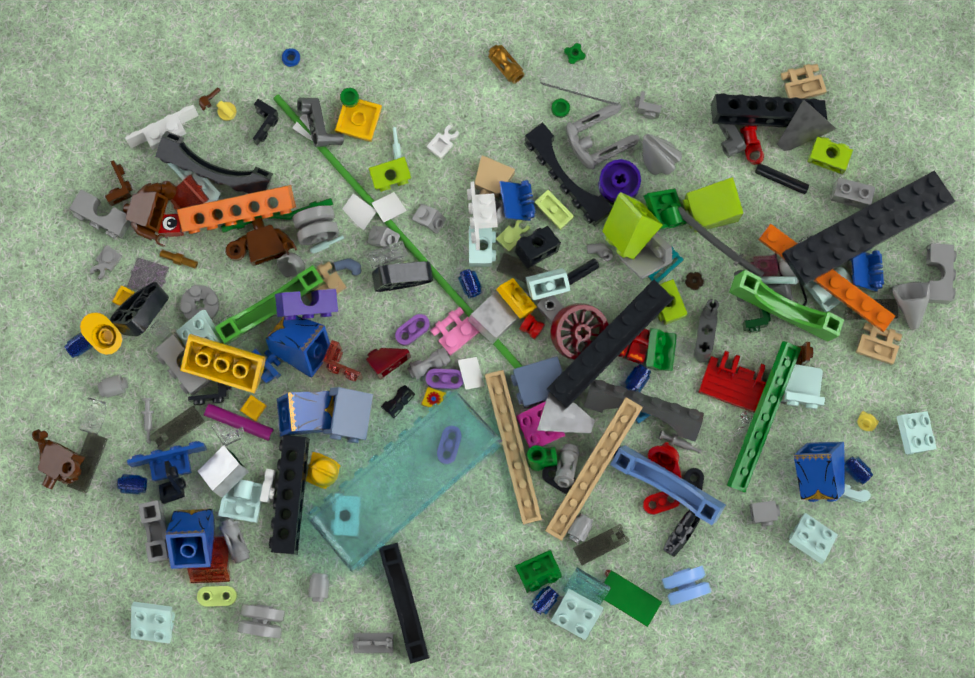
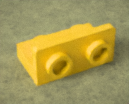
M514 278L501 284L496 289L520 319L526 318L537 308Z

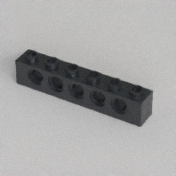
M715 94L711 102L712 124L787 127L803 100L827 120L825 100L815 98L800 99L797 97L781 98L779 96Z
M283 435V440H280L279 451L282 452L281 459H278L277 462L279 478L275 481L277 498L273 500V509H275V517H272L271 520L273 536L269 539V548L272 553L298 555L310 439L307 437ZM293 451H296V459L294 461H290L289 454ZM293 470L295 477L288 481L287 473ZM288 490L293 492L290 500L285 499V492ZM286 509H289L291 515L288 519L285 520L283 518V512ZM283 529H287L289 532L286 539H282L280 535Z

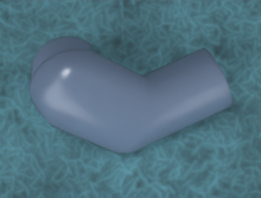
M351 258L334 262L336 271L347 268L351 270L354 276L361 274L360 263Z

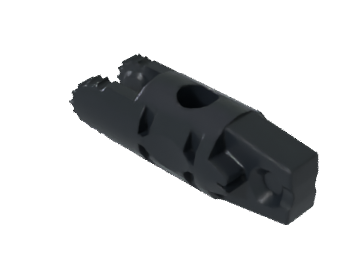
M690 509L687 510L686 514L679 521L663 548L667 554L673 557L685 546L700 522V518L695 516Z

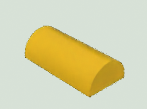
M189 334L180 371L255 394L263 374L266 357Z

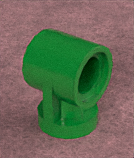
M535 445L529 448L527 452L528 466L534 471L543 470L548 466H557L555 446L543 448ZM536 456L541 457L540 460H534L533 458Z

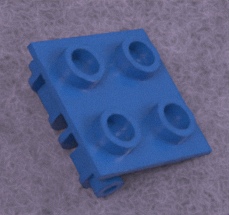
M499 181L505 218L531 221L532 218H535L534 200H528L533 198V195L530 194L532 190L529 181H521V184Z
M879 250L872 251V254L864 252L851 260L853 285L875 292L883 288V270H878L883 268V265H881L882 254H880Z

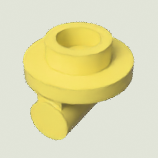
M220 101L217 104V112L222 120L229 121L236 116V107L232 103Z
M862 411L857 423L862 430L873 431L879 421L873 415Z

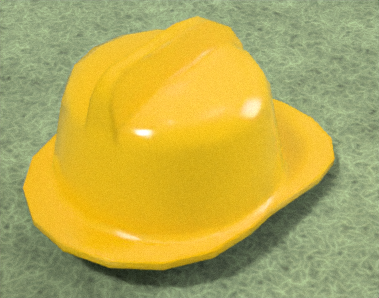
M95 312L86 315L82 319L80 325L81 333L98 352L108 355L118 351L122 343L121 333L106 316Z
M312 452L306 481L326 489L336 481L341 466L338 462L325 455Z

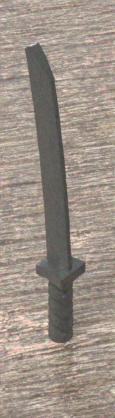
M682 207L678 208L682 219L717 249L735 261L734 265L737 266L739 264L759 277L763 276L765 272L745 260L743 254H737L704 228Z

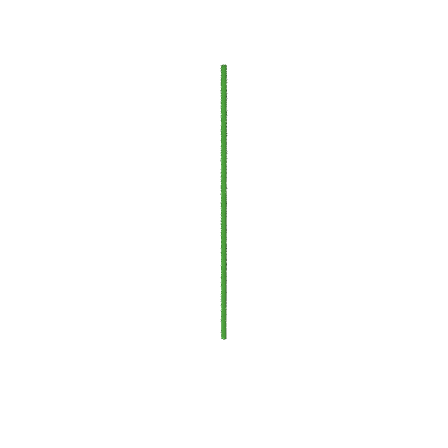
M279 94L276 95L273 100L295 124L298 122L311 135L310 130L301 121L300 117ZM316 147L359 196L373 207L372 202L374 200L327 147ZM391 219L384 222L389 229L400 234L399 240L419 262L428 261ZM431 264L433 278L455 303L461 307L464 313L470 317L474 311ZM499 339L493 343L515 369L523 367Z

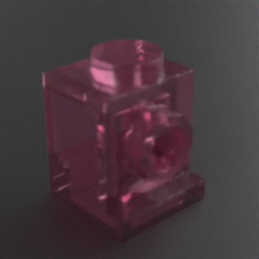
M777 254L754 256L753 261L750 262L765 272L763 276L778 275ZM761 263H766V264H767V267H766V268H762V267L760 266V264H761Z

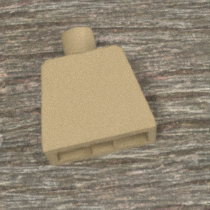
M482 155L474 187L480 190L479 194L494 193L495 197L499 198L501 196L499 181L510 182L515 174V169Z

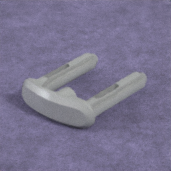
M612 103L574 123H567L566 134L569 144L576 157L586 168L595 169V165L635 146L639 142L640 138L638 135H630L589 155L586 149L593 146L591 139L587 136L580 140L577 136V133L617 114L622 108L620 103ZM595 117H598V118H596V119H594V120H592V121H590V122H588V123H586V124H583V123H585V122H587V121H589V120H591V119H593V118H595ZM613 149H616V150H614V151H612V152H610V153H608V154H606V155H604V156L601 157V155H603V154H605V153H607V152H609V151H611V150H613Z

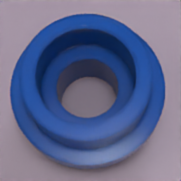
M286 49L282 53V61L286 66L294 67L300 62V54L296 49ZM290 55H293L295 58L294 60L290 61L288 60V57Z

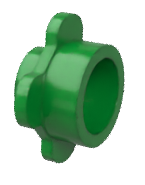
M579 43L564 49V54L567 55L570 64H575L586 57Z

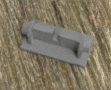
M354 633V653H393V633Z

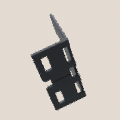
M404 385L397 390L396 396L392 400L385 401L381 408L395 418V414L397 413L398 415L403 407L408 404V399L410 397L412 399L415 393Z

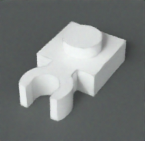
M451 125L446 126L444 135L438 132L427 145V149L441 160L453 147V143L450 141L457 139L459 136L458 131L453 135L448 133L451 130Z
M266 469L265 481L263 482L260 501L264 503H270L271 500H274L276 490L273 488L276 471L272 469Z

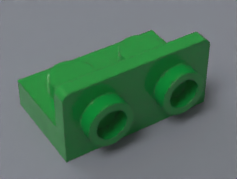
M650 328L647 367L659 371L673 370L677 334L663 332L658 328Z
M551 550L515 565L527 593L530 591L535 592L548 583H555L559 578H562Z

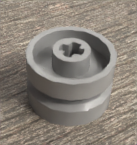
M332 206L312 207L300 211L292 217L295 228L300 229L297 233L300 245H313L324 242L340 234L337 223L332 221L335 218Z
M242 604L240 614L244 617L252 618V621H240L237 632L281 638L282 628L272 625L271 621H284V610L273 609L272 606L255 604V606Z

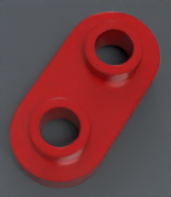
M662 491L646 497L643 501V509L647 514L655 515L676 508L680 502L674 499L673 503L668 502L667 497L669 495ZM651 501L656 503V507L654 509H651L649 507V503Z

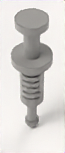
M142 398V401H145V411H141V414H144V430L147 431V443H151L150 431L152 430V413H154V411H150V400L152 398Z
M663 430L659 434L658 439L664 438L670 441V446L676 445L686 450L691 449L699 454L702 452L701 449L693 447L691 443L677 438L676 434L671 437L664 434L665 431Z

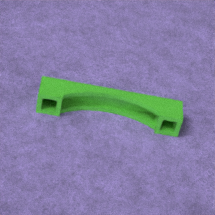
M312 265L275 292L242 312L226 319L214 328L224 344L228 345L277 314L275 294L300 291L301 298L311 293V291L325 284L315 266Z
M747 270L734 276L729 293L827 342L839 337L844 319L830 312L815 310L785 298L761 281V277Z

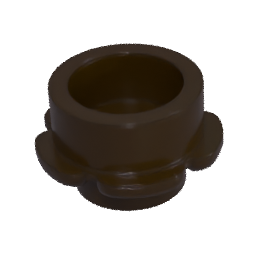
M699 272L687 274L685 284L688 288L698 290L699 287L703 286L704 279Z

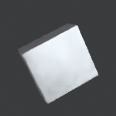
M494 292L470 315L468 322L493 344L519 317Z
M223 445L198 470V473L211 490L223 498L248 473V470L236 455Z

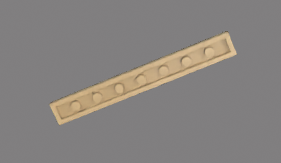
M504 370L485 374L522 524L540 521L542 518Z
M625 397L546 527V532L561 541L563 540L643 407Z

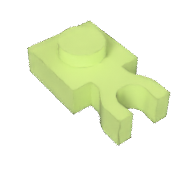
M517 220L513 229L508 226L496 238L508 252L516 247L517 241L521 238L520 235L530 230L528 225L524 229L519 228V224L523 220Z

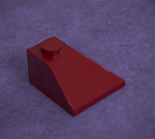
M376 348L367 354L368 358H366V361L381 380L409 360L411 355L408 349L380 348L377 350Z

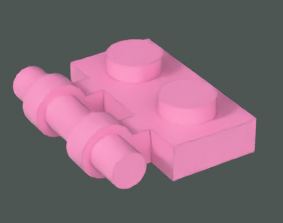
M461 307L449 312V316L441 322L438 321L435 327L430 330L434 336L439 332L443 334V337L438 342L450 356L480 333L468 322L469 317L463 321L460 320L459 316L464 313ZM454 321L457 326L448 332L446 327Z

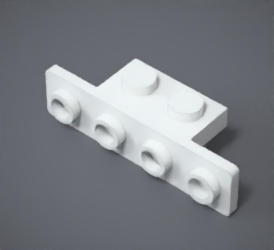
M190 105L172 115H167L158 122L149 124L139 131L132 132L125 139L131 148L148 141L151 149L154 150L159 147L161 138L166 131L183 136L186 132L182 124L199 115L194 105Z
M473 181L470 182L471 189H467V198L472 201V203H468L469 214H473V217H470V229H474V232H471L472 244L476 243V250H480L479 229L498 227L494 193L475 195Z

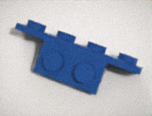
M194 441L189 443V446H173L168 451L155 450L146 456L143 454L134 455L132 459L127 460V464L130 467L149 464L152 481L168 479L165 461L169 460L172 466H176L179 476L190 474L192 471L188 454L206 451L207 447L200 441Z

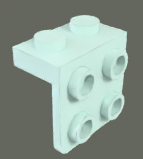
M795 364L781 401L787 402L789 406L806 405L808 409H817V407L823 406L825 397H820L822 369Z

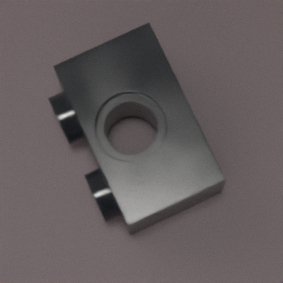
M546 226L536 229L528 237H521L517 241L514 252L528 269L557 253L561 242L550 227Z

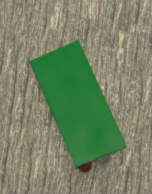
M612 569L606 570V579L599 581L601 587L596 595L648 627L663 602L615 573Z

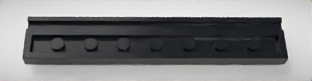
M653 279L551 383L547 390L567 409L674 298Z

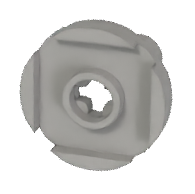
M193 285L183 294L180 309L188 320L201 310H206L212 320L218 313L219 299L211 288L203 285ZM201 299L204 300L203 304L205 307L196 309L197 305L195 302Z

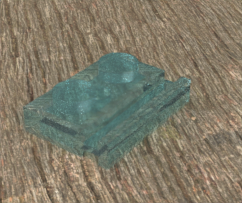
M577 567L563 591L567 592L568 589H571L594 603L601 605L611 587Z

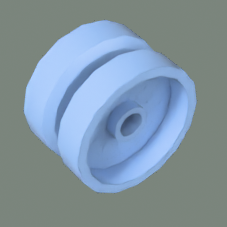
M703 565L693 569L687 568L673 573L672 576L661 579L665 589L678 588L677 591L671 592L667 596L670 606L712 592L708 582L695 583L696 580L702 579L706 575Z

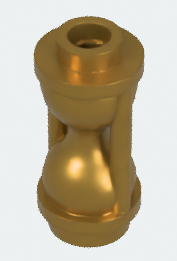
M495 45L489 50L488 58L509 82L515 84L524 77L523 68L503 45Z

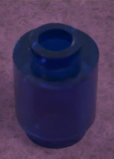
M466 269L460 272L461 276L458 277L464 294L468 298L480 295L482 293V285L476 271Z
M80 332L68 340L64 347L69 355L74 358L81 356L93 346Z
M638 364L625 380V388L641 392L650 379L651 371L645 366Z
M851 456L845 462V471L857 483L860 482L863 485L873 476L871 468L859 456L855 458Z
M122 474V477L118 478L117 489H120V492L124 494L140 495L141 493H146L147 478L142 477V475Z
M550 586L542 588L531 601L534 604L531 608L539 615L542 613L546 615L556 604L557 598L560 595Z

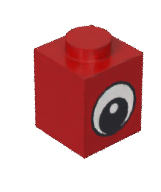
M164 214L158 234H164L166 237L184 236L178 214Z

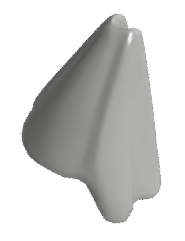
M651 134L643 136V161L649 172L653 175L660 173L668 175L676 169L675 163L680 162L682 159L681 151L675 149V146L665 139Z
M909 282L892 286V293L910 330L918 329L928 305L930 284Z

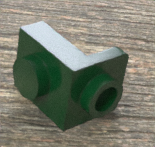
M760 308V318L745 320L742 324L743 330L749 331V333L760 332V328H766L771 321L770 313Z

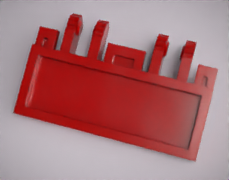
M724 351L719 367H716L719 359L711 356L698 393L755 413L766 382L761 381L765 365L761 363L756 379L753 380L755 371L739 366L738 372L735 374L740 360L739 355L734 357L731 370L724 368L729 357L728 351Z

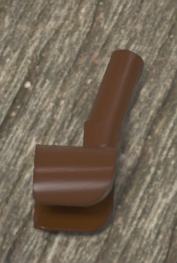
M218 87L209 95L202 96L199 99V105L202 110H205L206 106L208 108L211 107L209 100L221 91Z

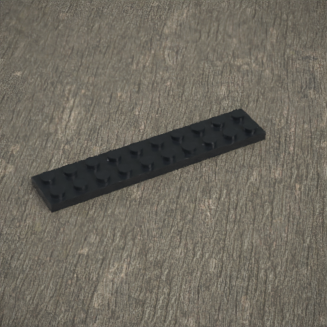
M934 170L785 250L782 256L801 285L804 286L949 207L956 201Z

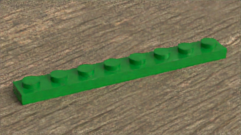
M782 341L726 486L746 493L800 354V347Z

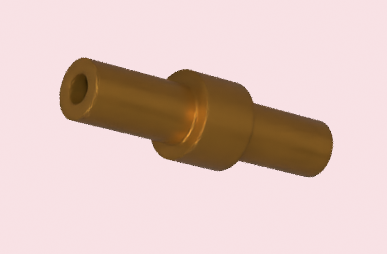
M163 249L160 252V257L171 260L174 264L180 266L183 264L194 269L198 265L197 261L186 258L183 254H174Z

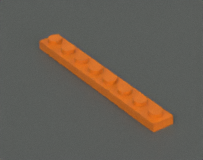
M772 224L767 227L758 239L783 259L782 253L798 244ZM834 270L813 280L882 332L886 330L895 318L893 313Z

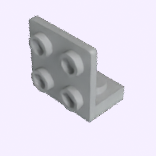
M656 232L634 259L623 258L620 255L619 259L640 279H644L672 263V246Z

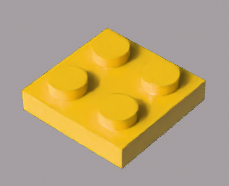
M359 99L358 104L354 107L348 108L343 105L335 132L372 142L382 105Z

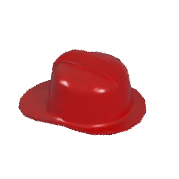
M665 442L649 450L648 459L681 478L678 464L679 453L673 446Z

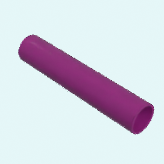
M210 403L204 412V416L267 441L270 440L271 433L274 431L271 427Z

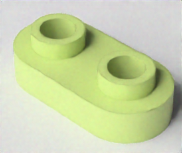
M230 586L203 587L197 593L198 602L202 606L207 607L230 606L237 599L235 589ZM225 592H228L230 595L227 600L223 598ZM205 593L210 594L209 600L204 599Z

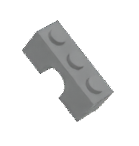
M81 189L69 208L74 213L73 216L80 221L84 219L90 221L89 225L97 230L100 228L106 230L105 234L113 239H116V237L122 239L131 225V222L126 220V213L113 207L108 215L98 216L97 208L101 203L100 200Z
M931 243L927 246L926 265L935 266L941 272L939 281L927 282L930 284L928 303L949 304L955 298L956 291L953 288V281L956 278V270L953 269V265L956 261L957 253L954 251V245Z
M174 335L155 348L158 352L156 357L162 364L166 363L170 369L167 371L174 379L178 378L181 384L179 386L185 394L195 395L211 382L209 379L180 371V360L184 356L185 348Z
M157 500L138 504L141 523L144 525L147 534L145 546L148 563L169 560L165 536L167 527L162 502Z

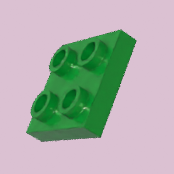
M675 188L651 192L643 196L648 210L662 224L658 231L688 224L680 215L678 208L682 207Z

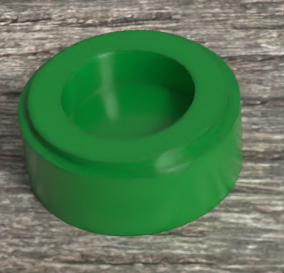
M345 88L340 94L341 103L348 108L356 106L359 102L358 92L354 88Z
M556 99L552 103L551 111L554 116L563 118L569 114L570 104L565 99Z

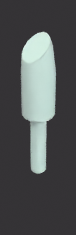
M393 127L394 144L392 145L395 160L401 158V150L397 139L396 127Z
M342 235L327 242L326 240L310 248V252L317 253L327 249L329 245L344 239V236Z

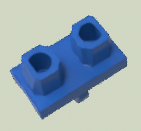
M256 349L252 351V353L261 355ZM266 350L264 354L268 358L265 361L266 369L263 371L261 378L265 383H269L274 378L278 379L281 376L271 364L274 363L278 367L281 362L275 354Z

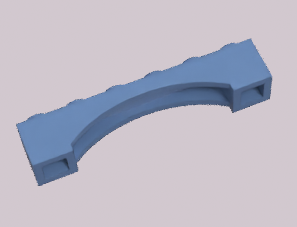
M626 445L618 449L610 464L626 475L629 474L673 497L690 509L695 516L710 525L717 522L726 504Z

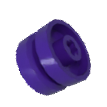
M618 159L607 163L600 174L598 182L599 193L604 196L609 204L613 205L620 192L635 198L641 184L640 172L633 163L627 160Z

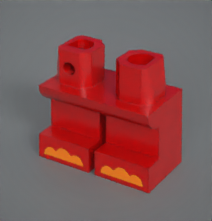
M644 329L631 342L626 360L640 365L643 364L649 345L650 330ZM628 346L618 355V357H625L626 352L628 350Z

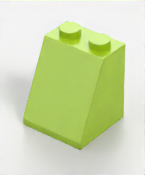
M733 177L688 192L683 200L685 211L688 210L689 214L707 230L739 222L744 214Z
M620 192L602 232L607 237L606 241L617 248L616 252L621 257L634 259L662 227V224L641 201Z

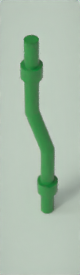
M332 198L320 202L314 201L309 203L308 206L294 210L291 213L280 215V212H274L273 216L267 219L291 220L295 214L305 209L334 204ZM255 216L254 218L258 219L262 218V216ZM236 220L237 224L231 226L222 225L221 230L223 233L236 228L239 230L245 228V225L251 224L252 221Z

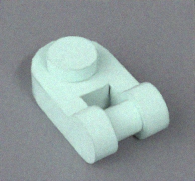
M845 484V493L841 497L862 503L868 501L871 494L868 490H852L850 485Z

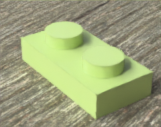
M549 190L534 202L540 211L559 230L563 229L574 218V215Z

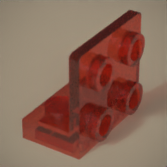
M332 340L323 359L328 371L337 375L339 372L344 373L345 378L354 382L357 379L362 380L361 372L337 363L341 361L344 352H342L340 343Z
M224 536L214 537L210 567L187 569L191 583L230 582L228 566L229 549Z

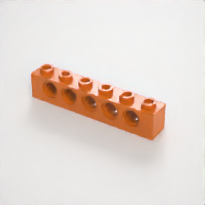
M287 185L177 209L182 232L188 231L189 234L200 232V228L207 227V230L218 228V224L225 223V226L237 224L236 220L243 219L244 222L254 221L255 216L261 215L263 219L272 217L274 212L280 211V215L291 213V209L295 208L296 204L292 186ZM272 197L276 198L278 201V206L276 208L272 207L270 204V199ZM253 201L258 202L260 206L258 211L252 209ZM235 205L241 208L240 215L234 213L233 208ZM217 209L221 210L223 213V217L221 219H218L215 216V211ZM198 213L203 214V223L197 220Z

